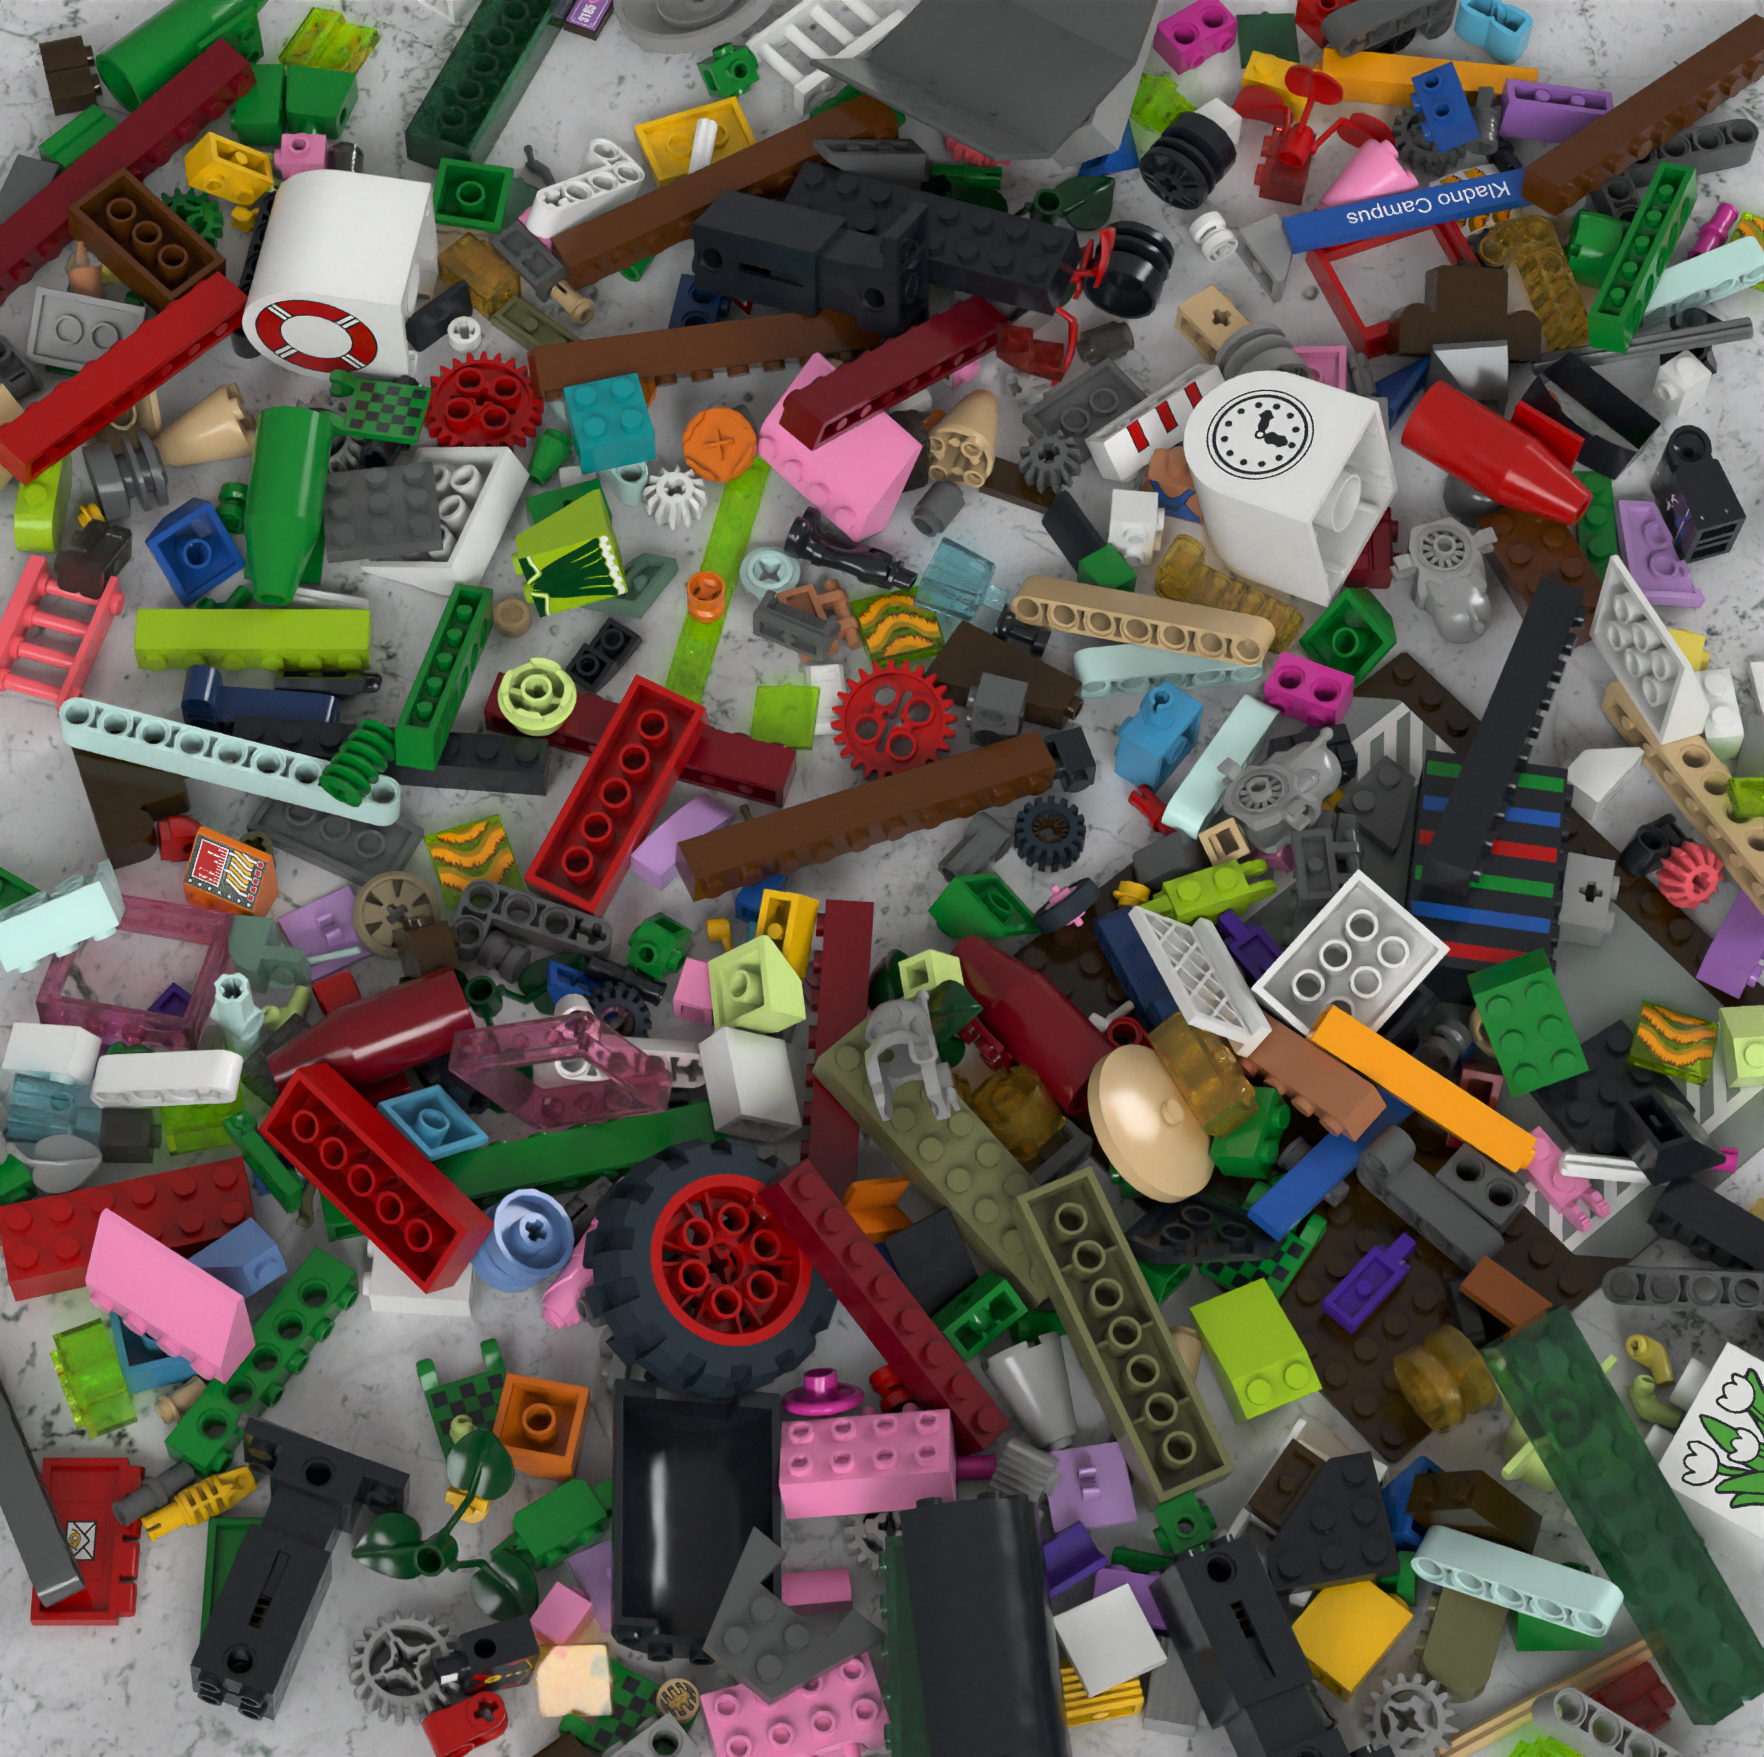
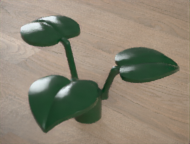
M1081 176L1067 179L1058 184L1054 190L1046 188L1038 191L1033 203L1025 202L1024 207L1013 215L1022 217L1029 213L1030 219L1052 225L1057 223L1058 218L1063 219L1066 217L1068 223L1075 229L1082 231L1096 230L1102 227L1109 219L1112 210L1115 178ZM975 186L959 191H948L945 195L947 198L1008 213V205L1005 198L994 189ZM1069 282L1058 306L1062 308L1070 301L1077 283Z
M892 949L874 968L869 977L868 1007L870 1010L873 1011L884 1002L898 1000L904 996L898 962L910 958L906 953L898 949ZM946 980L929 994L927 1003L941 1063L948 1062L950 1068H953L961 1062L966 1049L965 1042L954 1034L983 1010V1007L970 995L962 984L954 980Z
M557 954L531 963L522 971L518 979V986L526 996L506 989L503 984L496 986L495 982L488 976H476L468 980L463 972L453 969L468 1008L470 1009L471 1007L476 1016L484 1019L495 1050V1055L486 1054L478 1057L469 1069L490 1085L494 1094L491 1097L488 1109L496 1114H506L518 1107L530 1092L534 1080L533 1065L524 1051L519 1049L510 1050L505 1053L502 1051V1046L493 1023V1017L503 1007L502 997L505 996L524 1005L533 1002L539 1013L553 1016L555 1006L547 990L546 965L549 960L585 973L587 960L584 954ZM406 976L401 977L399 979V984H402L415 978Z
M477 1429L462 1437L448 1455L446 1463L448 1481L457 1489L468 1490V1493L439 1533L433 1534L427 1540H421L422 1530L414 1518L404 1512L387 1511L377 1516L370 1523L361 1540L352 1550L351 1556L371 1570L403 1580L414 1579L421 1574L427 1577H435L446 1568L451 1572H456L458 1569L479 1567L481 1569L472 1576L470 1582L471 1597L475 1605L483 1613L499 1621L528 1614L530 1620L537 1610L539 1602L538 1585L530 1566L521 1557L508 1551L498 1552L491 1559L490 1563L484 1559L458 1561V1544L454 1537L450 1535L452 1529L473 1502L476 1494L485 1500L499 1499L509 1491L514 1481V1464L506 1448L492 1431Z

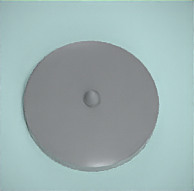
M613 0V6L624 33L636 45L657 53L684 54L708 49L734 38L753 25L767 11L774 0Z

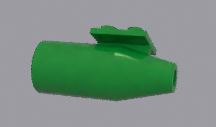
M174 0L98 54L95 62L99 75L112 96L132 114L219 38H222L249 61L250 65H254L264 56L257 14L269 0Z
M275 406L266 408L257 415L243 520L247 547L244 578L251 580L253 598L265 605L286 606L291 604L299 583L321 585L326 547L323 507L334 426L329 418L310 409L294 406Z

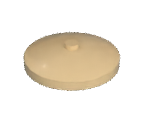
M1124 1045L1100 1058L1089 1078L1088 1107L1095 1134L1114 1168L1136 1190L1160 1202H1180L1198 1193L1207 1185L1214 1169L1215 1163L1209 1156L1214 1135L1205 1107L1192 1084L1169 1059L1145 1046Z

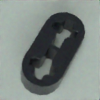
M1467 1275L1447 1278L1444 1281L1445 1298L1456 1339L1462 1353L1484 1350L1486 1345L1484 1327L1477 1303L1459 1291L1460 1285Z

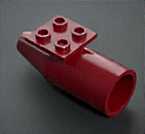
M975 934L964 938L954 947L949 955L959 957L964 987L982 1005L983 1010L956 1033L957 1036L966 1045L974 1042L981 1052L979 1057L994 1073L1000 1069L1010 1078L1015 1073L1011 1061L1014 1059L1070 1116L1078 1115L1089 1109L1088 1083L1091 1072L1100 1058L1117 1049V1047L1044 974Z
M452 965L336 1008L268 1055L266 1059L280 1095L297 1068L327 1062L374 1108H377L379 1102L412 1093L404 1073L405 1069L480 1041L456 974Z

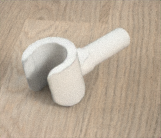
M1127 1001L1113 1013L1109 1014L1106 1019L1096 1013H1092L1089 1020L1106 1035L1111 1021L1118 1017H1124L1134 1009V1004L1131 1001Z

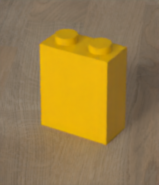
M1375 1580L1322 1589L1291 1626L1315 1680L1345 1704L1348 1703L1409 1629L1413 1614L1409 1612L1410 1608L1406 1602L1393 1593L1387 1595L1375 1585Z

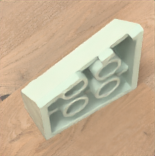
M109 858L96 864L98 868L97 873L87 878L83 874H75L54 887L55 892L51 895H48L47 891L43 890L0 910V959L6 972L17 968L19 973L27 972L42 964L40 958L54 952L57 957L65 956L79 948L78 942L90 937H93L94 941H100L117 932L115 927L120 925L125 912V905Z

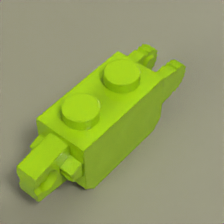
M1263 858L1238 864L1237 859L1163 882L1162 890L1153 895V900L1141 904L1139 907L1189 926H1193L1200 917L1212 921L1213 925L1218 924V917L1229 909L1237 917H1240L1248 911L1250 903L1270 897L1278 889L1275 881L1272 879L1250 885L1247 883L1248 880L1257 878L1267 871L1268 866Z

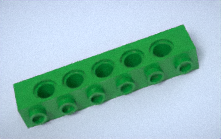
M1660 161L1587 316L1590 347L1626 354L1697 201L1696 167Z
M455 583L395 727L396 765L435 771L493 627V589Z
M315 1246L253 1326L252 1333L255 1347L226 1384H223L216 1378L211 1380L166 1438L164 1443L168 1456L176 1462L180 1459L182 1461L185 1460L192 1467L194 1473L202 1479H206L213 1474L225 1472L234 1459V1450L243 1440L244 1430L235 1426L239 1413L242 1410L261 1417L267 1407L273 1408L277 1405L285 1392L284 1385L293 1374L299 1375L304 1370L310 1359L309 1353L318 1341L323 1343L330 1336L335 1326L334 1320L343 1309L345 1311L349 1310L357 1300L360 1290L356 1271ZM315 1296L326 1298L325 1302L319 1306L306 1304L310 1298ZM290 1328L301 1330V1333L295 1338L288 1339L281 1336L284 1331ZM271 1360L276 1362L275 1367L269 1371L256 1369L263 1361ZM239 1393L251 1395V1398L243 1404L231 1402L232 1398ZM223 1426L226 1428L225 1432L218 1437L206 1435V1432L211 1427Z

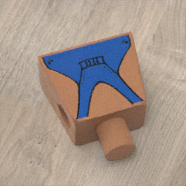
M1177 446L1171 450L1155 449L1143 473L1138 491L1158 492V508H1165L1164 516L1203 525L1204 517L1187 464L1184 447Z

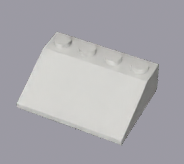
M418 447L411 463L433 462L443 550L364 559L361 565L362 570L443 596L451 595L455 583L479 586L530 476L509 447Z
M1610 556L1589 631L1590 637L1661 745L1702 734L1710 712V706L1691 664L1619 556Z
M1358 869L1253 985L1251 993L1255 1000L1273 1017L1304 1039L1326 1004L1335 1005L1366 1027L1377 1032L1450 951V948Z

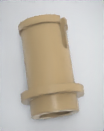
M567 280L558 282L564 291L562 292L555 285L550 293L551 298L569 313V319L573 323L584 325L591 321L596 313L594 302L589 297H583L578 291H574Z
M194 1375L189 1381L169 1395L161 1394L158 1397L159 1401L154 1404L157 1414L167 1425L172 1422L178 1424L181 1416L190 1409L204 1391L206 1385L197 1375Z

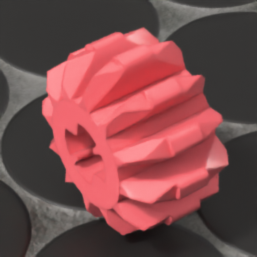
M1684 841L1680 848L1671 846V855L1668 859L1660 858L1664 866L1655 873L1660 881L1657 888L1671 904L1676 907H1686L1693 910L1697 909L1699 903L1709 904V896L1712 892H1719L1716 885L1725 878L1720 870L1724 863L1712 852V849L1698 842L1694 844Z

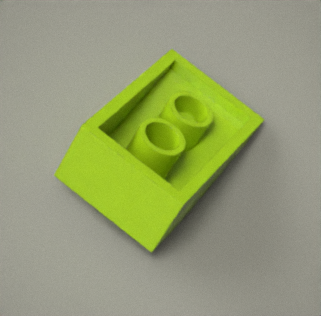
M1264 1277L1188 1308V1312L1236 1425L1323 1389L1304 1345Z

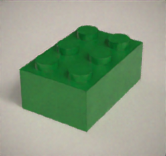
M1544 948L1466 975L1474 1001L1512 1098L1589 1071L1583 1050Z

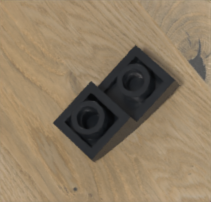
M609 617L589 645L585 642L564 671L571 677L573 682L587 691L596 694L624 666L642 643V639L638 634Z

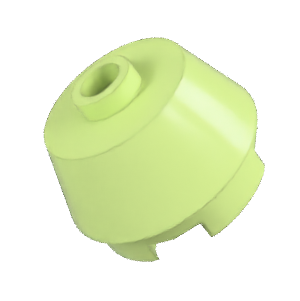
M539 657L530 658L529 663L520 665L513 670L510 668L504 675L498 690V703L504 716L518 730L530 736H545L558 730L574 709L577 697L574 682L561 669V666L553 660Z

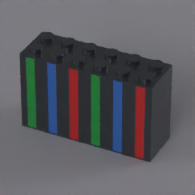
M1426 750L1417 787L1404 909L1450 948V951L1421 983L1436 994L1440 1000L1439 1002L1476 1007L1466 975L1544 948L1555 977L1557 961L1553 960L1554 949H1557L1560 934V925H1556L1563 902V889H1560L1561 878H1564L1567 854H1563L1570 830V819H1567L1568 808L1571 807L1574 785L1567 784L1568 769L1529 763L1526 768L1518 767L1517 772L1522 774L1515 796L1507 794L1505 801L1510 802V806L1503 825L1496 823L1493 829L1498 831V836L1492 853L1484 852L1482 859L1486 860V866L1480 883L1472 882L1465 897L1420 882L1425 855L1467 755Z

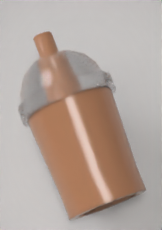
M77 241V251L69 255L64 267L65 274L68 275L71 292L103 298L102 263L99 262L95 253L85 250L84 241Z

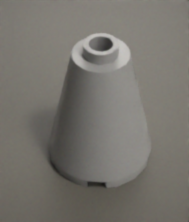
M1058 1332L1038 1336L1041 1343L1037 1346L1035 1342L1027 1343L1024 1341L986 1360L987 1363H982L981 1367L984 1374L1039 1450L1048 1448L1049 1452L1058 1451L1073 1445L1071 1437L1077 1435L1078 1431L1062 1343Z

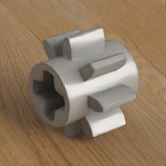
M1026 359L1012 363L1015 372L1007 374L1005 379L1008 395L1012 399L1018 400L1019 406L1039 404L1044 400L1042 393L1049 392L1052 381L1049 371L1046 367L1039 365V360L1037 359L1033 361Z

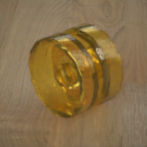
M1443 1325L1425 1336L1423 1346L1413 1344L1395 1355L1393 1361L1395 1375L1403 1393L1420 1418L1431 1429L1440 1434H1446L1463 1424L1466 1419V1412L1471 1415L1478 1414L1495 1403L1497 1397L1496 1388L1488 1367L1469 1339L1451 1325Z

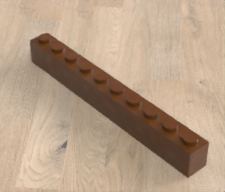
M1754 14L1526 166L1521 197L1549 214L1557 216L1567 208L1573 207L1580 199L1592 191L1598 190L1602 184L1614 176L1623 173L1627 167L1639 159H1644L1648 153L1661 144H1666L1673 136L1685 128L1691 127L1695 121L1707 113L1713 112L1717 106L1729 98L1735 97L1745 87L1760 80L1764 75V18Z
M864 93L552 237L551 243L554 257L564 265L566 279L574 291L588 285H593L600 279L620 270H625L631 265L652 255H657L684 240L691 239L690 233L693 222L727 189L773 200L780 195L789 193L805 161L839 169L827 162L812 147L813 140L899 139L897 116L888 105Z
M823 309L816 318L797 313H785L535 346L527 352V360L534 398L545 397L546 402H556L564 400V387L632 373L638 374L640 384L655 382V387H667L677 384V379L691 377L692 382H704L714 379L713 374L727 372L728 377L733 378L750 374L749 369L763 367L764 373L785 370V364L799 362L800 368H803L811 356L817 352L825 359L835 358V360L843 361V363L858 359L857 354L880 347L882 334L856 328L855 316Z
M1034 730L677 842L675 866L693 902L705 898L714 899L727 891L739 887H752L763 879L776 874L789 875L805 866L815 863L824 864L834 857L849 852H861L871 845L887 840L896 841L903 838L906 834L922 829H934L944 822L959 817L968 818L978 811L994 806L1003 807L1013 800L1025 796L1040 795L1052 788L1057 765L1038 731Z

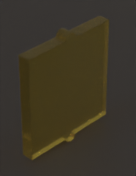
M608 1642L538 1645L540 1656L535 1666L536 1677L532 1682L533 1685L537 1686L540 1717H563L568 1713L575 1716L613 1715L615 1713L612 1682L615 1681L616 1677L611 1673Z

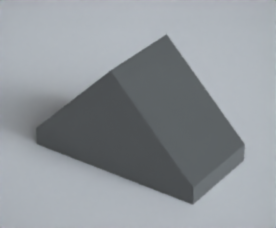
M1181 830L1134 852L1132 856L1137 883L1148 887L1150 890L1162 889L1163 882L1213 867L1204 847Z

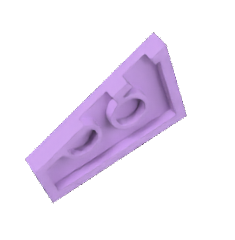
M1618 500L1614 506V515L1621 559L1649 603L1658 606L1701 608L1706 599L1701 590L1695 589L1688 576L1691 571L1685 560L1680 561L1672 546L1673 537L1654 501Z

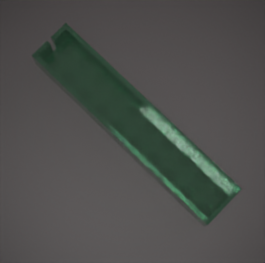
M1563 1304L1544 1309L1478 1350L1607 1576L1622 1591L1624 1596L1623 1603L1693 1725H1715L1744 1706L1742 1701H1752L1764 1693V1648L1566 1305Z

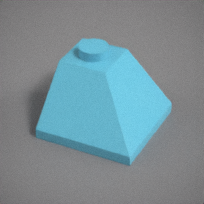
M439 1084L379 1102L376 1108L430 1162L484 1145L489 1139Z

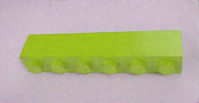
M137 609L134 651L138 668L151 671L188 669L193 665H207L215 669H225L228 671H240L242 669H264L267 671H278V669H371L373 629L370 609Z

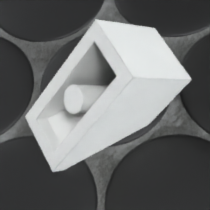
M1639 747L1583 750L1575 760L1568 758L1560 768L1568 769L1567 784L1574 785L1571 806L1592 821L1637 773L1645 751Z

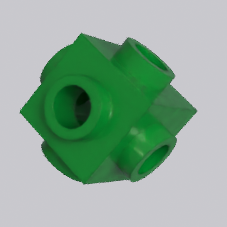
M732 42L712 49V56L696 63L711 97L725 98L728 95L738 97L751 90L750 84L760 80L756 71L758 69V62L753 52L747 49L746 46L732 45Z
M658 912L644 919L642 924L635 928L628 941V946L631 949L625 961L636 966L637 972L657 980L671 973H677L684 965L688 953L684 950L693 931L665 914Z
M1193 1491L1153 1508L1152 1514L1159 1526L1153 1529V1533L1163 1553L1170 1550L1174 1557L1192 1548L1195 1549L1197 1554L1208 1549L1207 1544L1211 1543L1214 1539L1212 1530L1216 1529L1217 1525L1207 1505L1200 1507ZM1187 1524L1191 1527L1192 1532L1183 1534L1179 1531L1178 1526Z

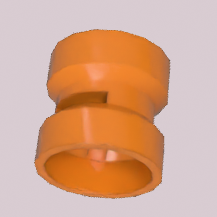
M700 571L692 575L687 584V609L689 615L700 623L717 621L725 611L724 580L720 575L712 571Z

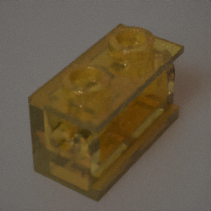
M470 231L437 256L439 279L449 287L465 279L469 286L472 307L488 321H491V316L514 294L519 297L522 296L521 275L507 261L505 262L495 254L494 249L487 241L479 240Z

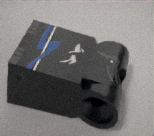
M1683 425L1675 429L1670 435L1650 483L1652 493L1661 502L1659 509L1673 537L1672 543L1680 561L1685 560L1687 564L1729 553L1746 519V515L1719 460L1713 459L1711 455L1712 445L1708 435L1701 428L1693 425Z

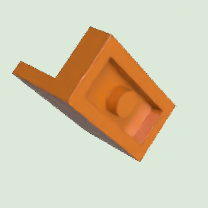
M905 1175L853 1182L841 1200L843 1206L873 1244L883 1243L882 1239L913 1224L897 1206L910 1183V1180Z

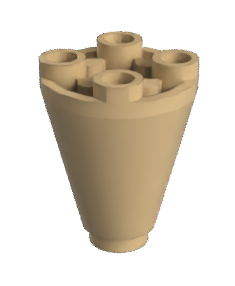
M236 382L230 385L224 384L219 386L159 432L158 438L152 440L159 450L164 468L170 465L175 468L252 456L256 421L252 414L245 415L241 405L244 403V398Z
M976 389L967 394L926 434L922 442L921 453L928 467L927 473L934 481H951L958 486H971L973 488H979L985 483L993 470L996 453L999 408L998 400L993 393L985 389Z

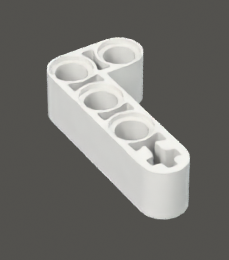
M595 138L590 141L579 171L580 175L537 191L526 226L534 235L548 239L637 198L645 177L644 170L614 142L605 138Z
M568 994L557 1002L554 1011L550 1056L558 1073L564 1078L681 1088H698L706 1083L697 1043L679 1040L595 1034L596 1017L587 999L582 995ZM576 1010L585 1012L584 1018L576 1024L566 1022V1018L571 1012ZM571 1049L580 1051V1055L575 1061L568 1063L561 1061V1057L566 1051ZM611 1052L620 1054L619 1060L612 1065L601 1064L602 1058L606 1054ZM651 1055L660 1057L656 1066L652 1068L641 1067L642 1061L646 1057ZM696 1059L697 1063L691 1064L690 1070L684 1069L683 1066H689L691 1060Z
M227 1050L104 1055L98 1060L90 1098L114 1121L125 1125L138 1126L145 1123L149 1106L218 1104L235 1101L244 1060L240 1055Z

